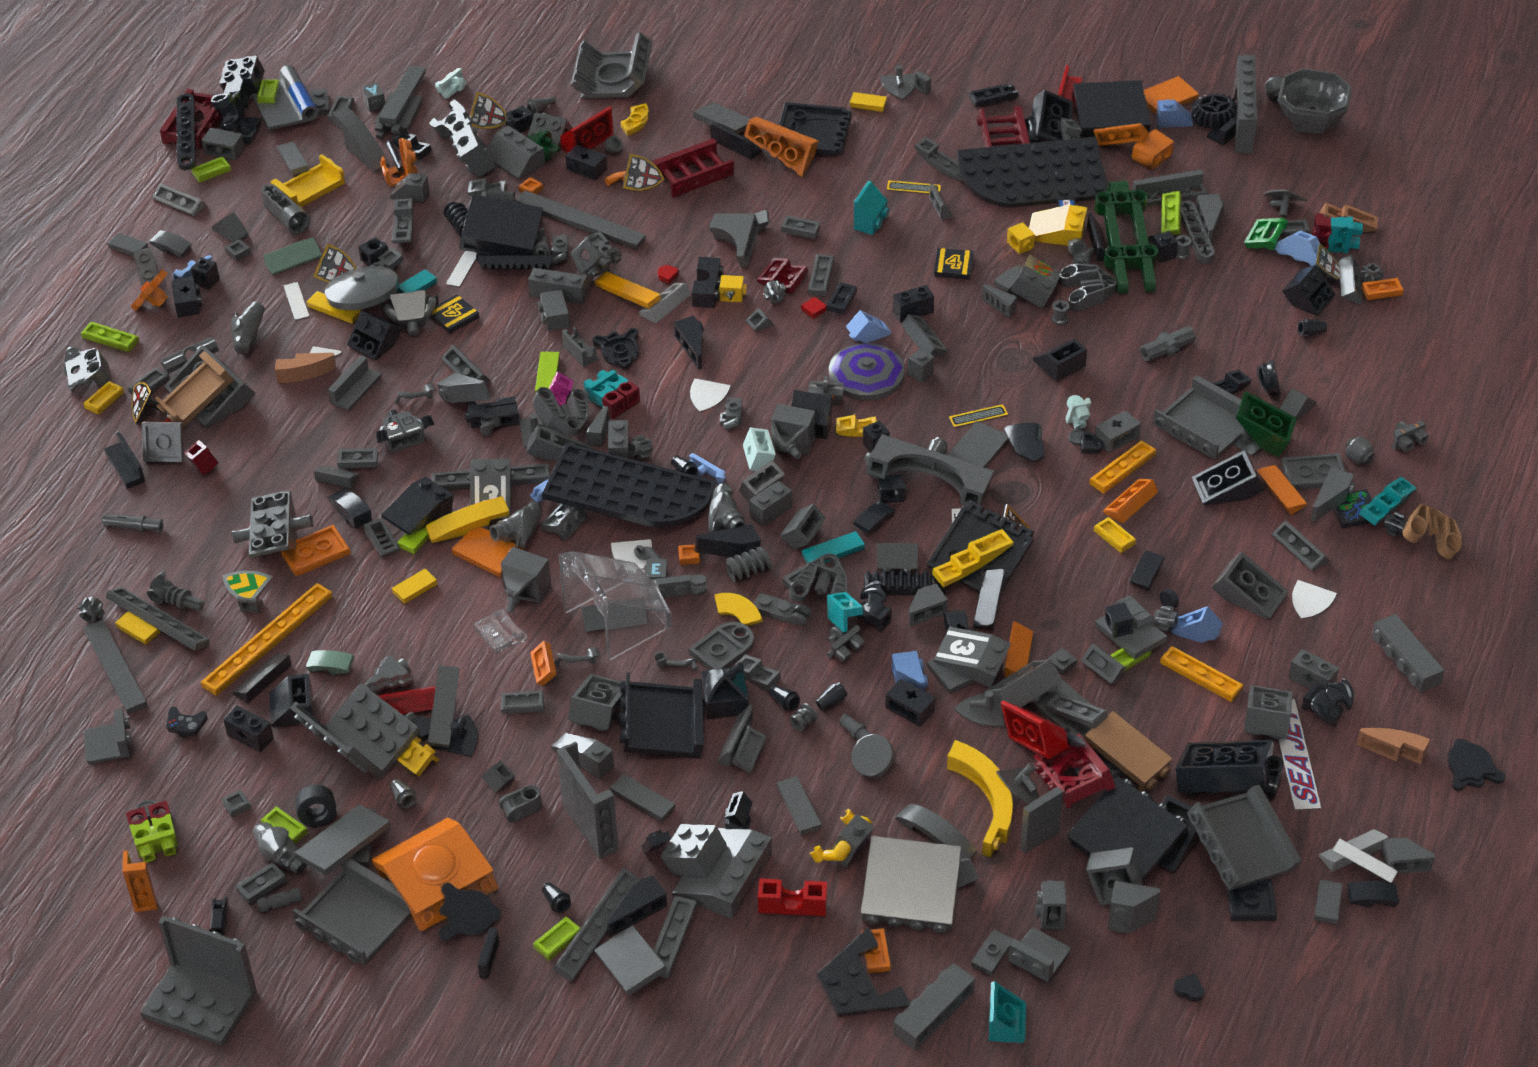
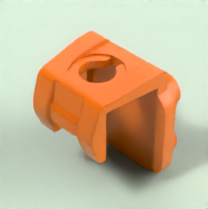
M399 139L401 160L404 167L403 173H399L396 167L387 168L384 156L381 158L380 166L389 186H395L410 173L418 174L417 167L414 165L416 156L414 151H412L410 140ZM394 174L402 175L400 178L392 177Z

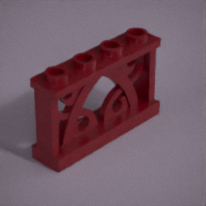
M186 89L184 93H189L194 97L195 115L200 112L204 117V120L195 123L196 147L202 149V139L210 128L215 129L221 121L222 114L220 109L216 110L212 105L211 99L214 95L195 93L193 89ZM177 104L160 128L162 144L177 143Z
M1080 733L1076 735L1081 737L1085 741V739L1081 736ZM1087 742L1084 747H1074L1068 744L1069 747L1050 759L1038 756V754L1033 756L1036 762V774L1041 777L1043 783L1048 786L1050 791L1056 787L1063 791L1062 803L1067 809L1071 808L1070 804L1106 788L1109 791L1116 788L1110 770ZM1069 766L1083 767L1079 772V776H1062Z

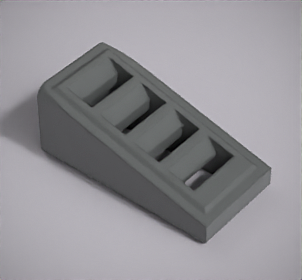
M983 285L982 300L1010 318L1016 311L1017 297L989 285Z
M608 406L602 408L586 432L588 445L603 446L610 421Z
M383 518L364 524L366 536L381 557L400 551ZM387 540L389 541V542H387V543H384V544L380 545L381 542H384V541H387ZM392 546L389 549L383 550L385 547Z

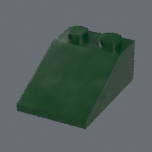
M1247 391L1243 394L1235 417L1261 449L1276 457H1279L1289 444L1297 420L1296 417Z

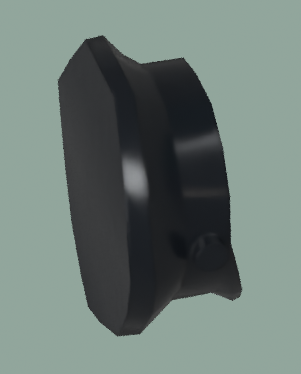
M1269 360L1267 363L1257 366V376L1264 391L1268 395L1272 393L1278 396L1281 395L1274 360Z

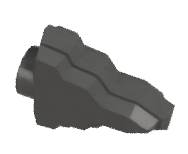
M389 655L380 661V666L375 669L374 676L369 678L364 686L375 694L384 689H394L398 686L405 687L413 683L409 675L411 669L403 658L397 661Z

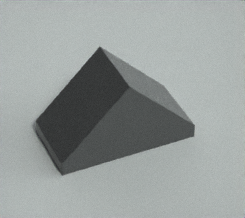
M232 212L211 226L212 230L232 243L249 236V233L235 212Z
M1292 388L1280 409L1296 417L1298 420L1313 408L1317 401Z

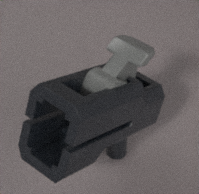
M515 396L499 398L496 402L477 404L475 401L467 402L469 406L468 411L465 412L466 423H470L471 428L480 427L481 434L484 436L490 435L493 428L520 424Z

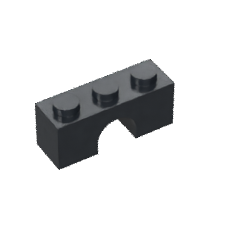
M699 257L697 281H694L692 289V307L714 308L715 301H719L720 277L724 275V266H721V258Z

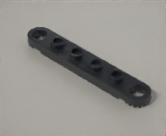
M184 93L179 95L176 100L177 163L181 170L189 171V169L192 170L196 166L195 101L193 95Z

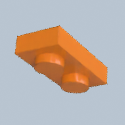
M1398 278L1364 282L1361 286L1367 300L1402 296L1404 291Z
M546 641L540 643L530 652L536 683L544 686L556 675L551 645Z
M884 928L871 930L878 943V949L864 954L867 973L889 972L891 966Z

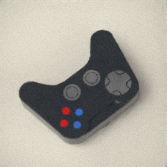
M171 707L166 722L167 731L176 733L183 738L195 736L208 720V716L205 711H201L193 716L179 713L177 707Z

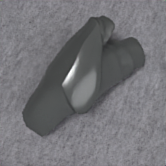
M253 302L251 306L245 308L241 315L235 311V316L232 317L230 325L234 350L238 354H248L250 347L256 344L258 328L265 312V307L258 302Z
M721 483L714 489L709 509L708 533L720 531L722 528L730 529L746 525L742 514L738 512L735 500L732 498L733 491L726 483Z
M533 501L524 506L523 509L514 512L510 517L500 520L496 525L490 527L492 539L504 542L515 540L517 542L515 548L523 549L538 526L542 516V507L539 503Z
M267 822L255 825L253 835L258 844L259 852L265 860L279 864L288 871H293L296 875L306 868L307 864L295 857L294 852L298 850V847L290 838L287 829L281 826L273 827Z

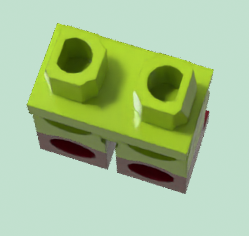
M167 800L148 805L153 826L149 824L145 807L125 812L139 858L142 857L146 863L154 861L156 859L154 853L163 851L164 856L167 857L176 854L178 843ZM157 809L166 810V812L153 815ZM136 815L144 816L142 819L132 821V818Z

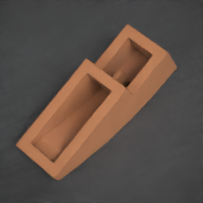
M1325 203L1319 212L1323 213L1324 217H1353V222L1363 223V232L1377 230L1378 217L1347 204L1341 209Z
M334 353L296 354L295 359H276L275 365L277 383L303 381L336 369Z
M1361 728L1357 740L1358 746L1396 762L1401 756L1420 765L1427 754L1430 739L1388 728Z

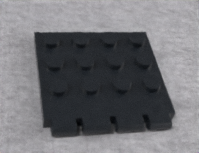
M785 102L779 126L818 140L815 155L836 156V154L843 153L853 113L843 107Z
M971 501L968 506L964 505L926 564L931 569L950 561L952 555L968 549L970 542L1003 529L1014 542L1013 545L980 569L957 581L980 593L985 570L1004 569L1003 592L1032 546L1034 531L1022 525L1017 530L1018 523L1005 517L1000 521L1001 515L989 509L984 511L983 506Z

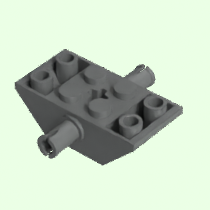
M290 490L251 498L249 528L232 531L234 543L250 540V557L296 549L297 530L313 527V519L311 514L296 518Z

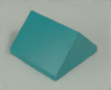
M992 982L988 1041L1025 1042L1026 1002L997 982Z

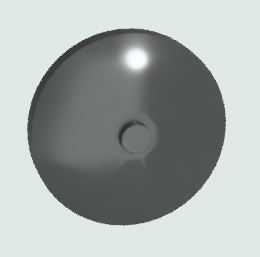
M381 266L360 267L344 272L332 279L325 288V296L327 302L337 309L358 310L369 308L388 300L390 295L395 294L399 288L397 274L389 268Z

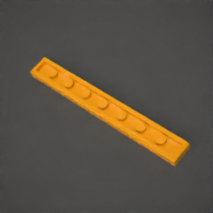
M316 583L200 682L201 687L215 696L219 695L333 597L332 591Z

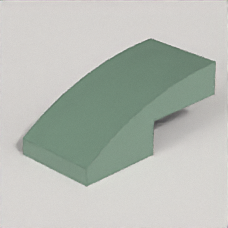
M312 651L306 668L309 672L328 670L331 675L349 673L355 657L353 654L340 651Z

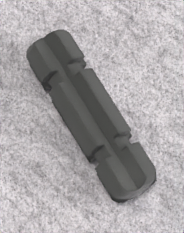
M294 888L289 893L284 891L269 896V899H258L257 906L260 912H265L270 907L275 909L290 904V901H293V903L302 900L299 888Z

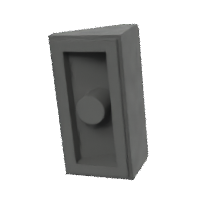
M930 184L929 198L940 219L952 218L953 214L944 197L934 184Z
M324 465L314 470L315 481L346 488H352L359 476V473Z

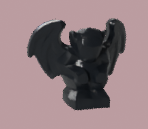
M874 581L865 586L861 591L860 599L868 600L867 603H860L863 606V614L855 617H860L869 625H876L877 630L882 632L891 623L892 608L884 607L883 605L886 601V594L882 589L884 583Z
M1345 678L1342 679V682L1327 683L1326 690H1319L1318 686L1314 684L1303 697L1302 709H1311L1323 721L1336 727L1338 724L1337 720L1344 711L1337 704L1342 702L1347 710H1350L1354 700L1352 686Z

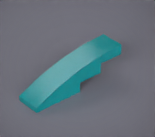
M1401 476L1388 484L1380 494L1373 498L1371 503L1362 508L1359 514L1376 526L1388 514H1391L1406 501L1417 488Z

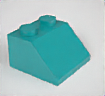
M872 181L866 183L854 201L853 229L874 235L876 230L880 229L884 218L888 217L890 209L888 208V200Z

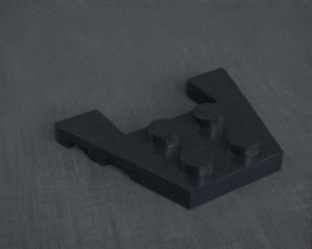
M866 928L817 973V978L837 1016L863 1014L874 1010L889 1011L891 1008L900 1007L901 1009H906L909 1007L910 1002L901 986L878 995L859 959L860 956L878 949V943L870 928Z

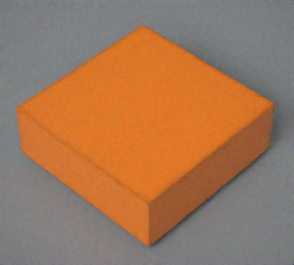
M530 177L518 186L519 191L522 193L528 191L538 194L544 189L543 183Z
M695 544L678 546L680 565L700 564L699 553L694 551Z

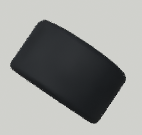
M307 786L298 792L295 798L297 817L306 826L321 827L327 825L336 814L335 797L326 786ZM313 804H322V806L318 808L309 807Z

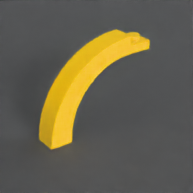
M955 740L948 754L947 769L973 781L988 798L993 811V820L983 840L982 855L991 857L993 851L998 850L1001 842L1007 843L1010 835L1013 807L1011 792L996 773V771H999V768L988 757L975 748Z

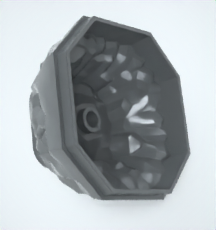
M1300 69L1285 75L1282 79L1278 103L1283 110V115L1290 119L1295 130L1322 134L1330 127L1336 125L1346 114L1352 89L1350 88L1351 85L1337 73Z

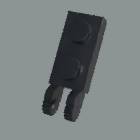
M1013 84L997 85L969 92V98L975 107L1005 100L1013 101L1019 97V93L1015 90Z

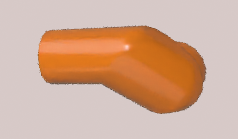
M626 170L606 177L604 179L606 185L610 186L621 179L624 182Z

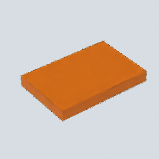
M1179 76L1144 90L1147 107L1155 114L1158 100H1176L1179 104L1184 105L1199 98V93Z
M334 524L297 539L296 549L280 552L295 577L351 554L348 545Z
M479 527L471 529L452 548V554L501 577V562L516 544L511 541H494L490 531Z

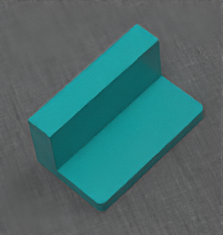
M847 592L827 595L828 619L842 632H847V617L862 615L863 606Z

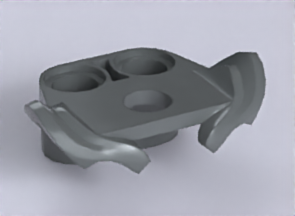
M68 347L66 350L64 373L68 376L69 383H67V387L72 393L78 386L90 384L91 379L97 385H104L109 381L111 375L108 362L97 349L92 348L82 351L76 347ZM76 368H80L76 374H73Z

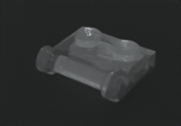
M500 609L474 623L475 631L496 654L516 643H523L528 637L525 631L520 630L508 617L509 614L504 609ZM498 622H502L512 634L509 635Z

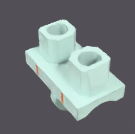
M456 69L454 72L449 73L445 79L435 84L437 92L442 93L444 99H448L457 91L464 89V85L467 82L462 75V69Z
M1072 395L1068 398L1067 407L1069 410L1065 419L1067 424L1073 423L1074 429L1086 428V420L1090 417V398L1083 400L1078 395Z

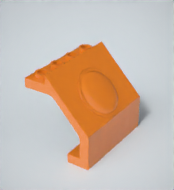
M450 818L440 821L371 859L377 874L384 879L389 878L405 900L417 928L421 932L447 918L439 914V909L445 901L441 893V886L444 883L449 882L460 890H478L485 895L499 889L492 873L494 871L461 824Z

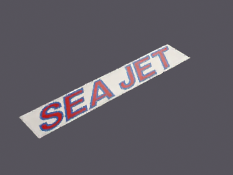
M1292 699L1287 738L1279 739L1294 807L1295 809L1321 808L1295 699Z

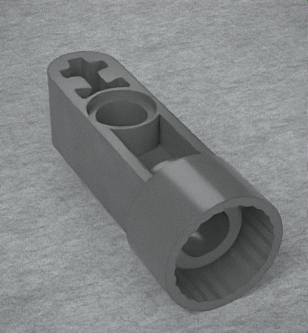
M266 184L261 187L263 205L290 232L299 234L307 229L310 224V216L299 205H296L277 186Z

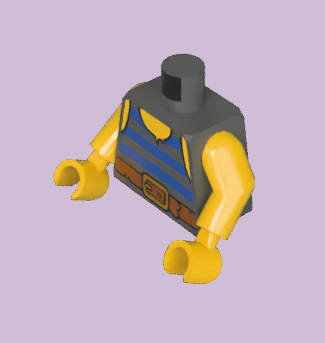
M848 809L845 811L847 815L840 817L846 824V827L838 835L831 850L823 851L819 845L814 847L815 851L809 854L816 863L823 860L838 861L844 867H847L870 840L874 830L873 822L867 817L854 815Z

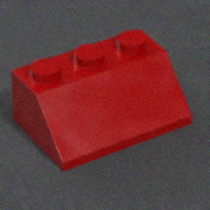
M609 106L560 136L561 150L568 154L576 145L592 149L613 136L612 108Z
M1006 701L1000 702L1008 735L1013 741L1047 759L1054 757L1069 747L1067 733L1062 727L1025 708Z

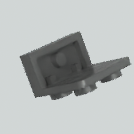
M535 112L528 135H534L538 131L549 130L552 133L551 139L553 143L560 146V136L564 132L571 130L572 126L566 118Z
M122 708L114 709L115 724L84 730L85 756L88 764L130 757L129 745H132V738L128 729L131 726L129 716H124Z
M1032 928L1021 942L1016 939L1011 942L1008 961L1049 982L1070 953V947Z

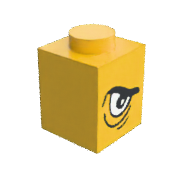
M722 275L720 301L742 302L743 295L747 294V284H744V276Z

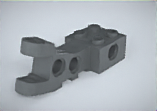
M454 99L448 105L452 112L442 121L433 118L429 124L443 138L452 135L454 140L452 145L458 152L459 160L462 163L465 162L471 174L475 173L479 178L496 166L487 146L477 135L479 133L477 128L472 127L474 123L473 118Z

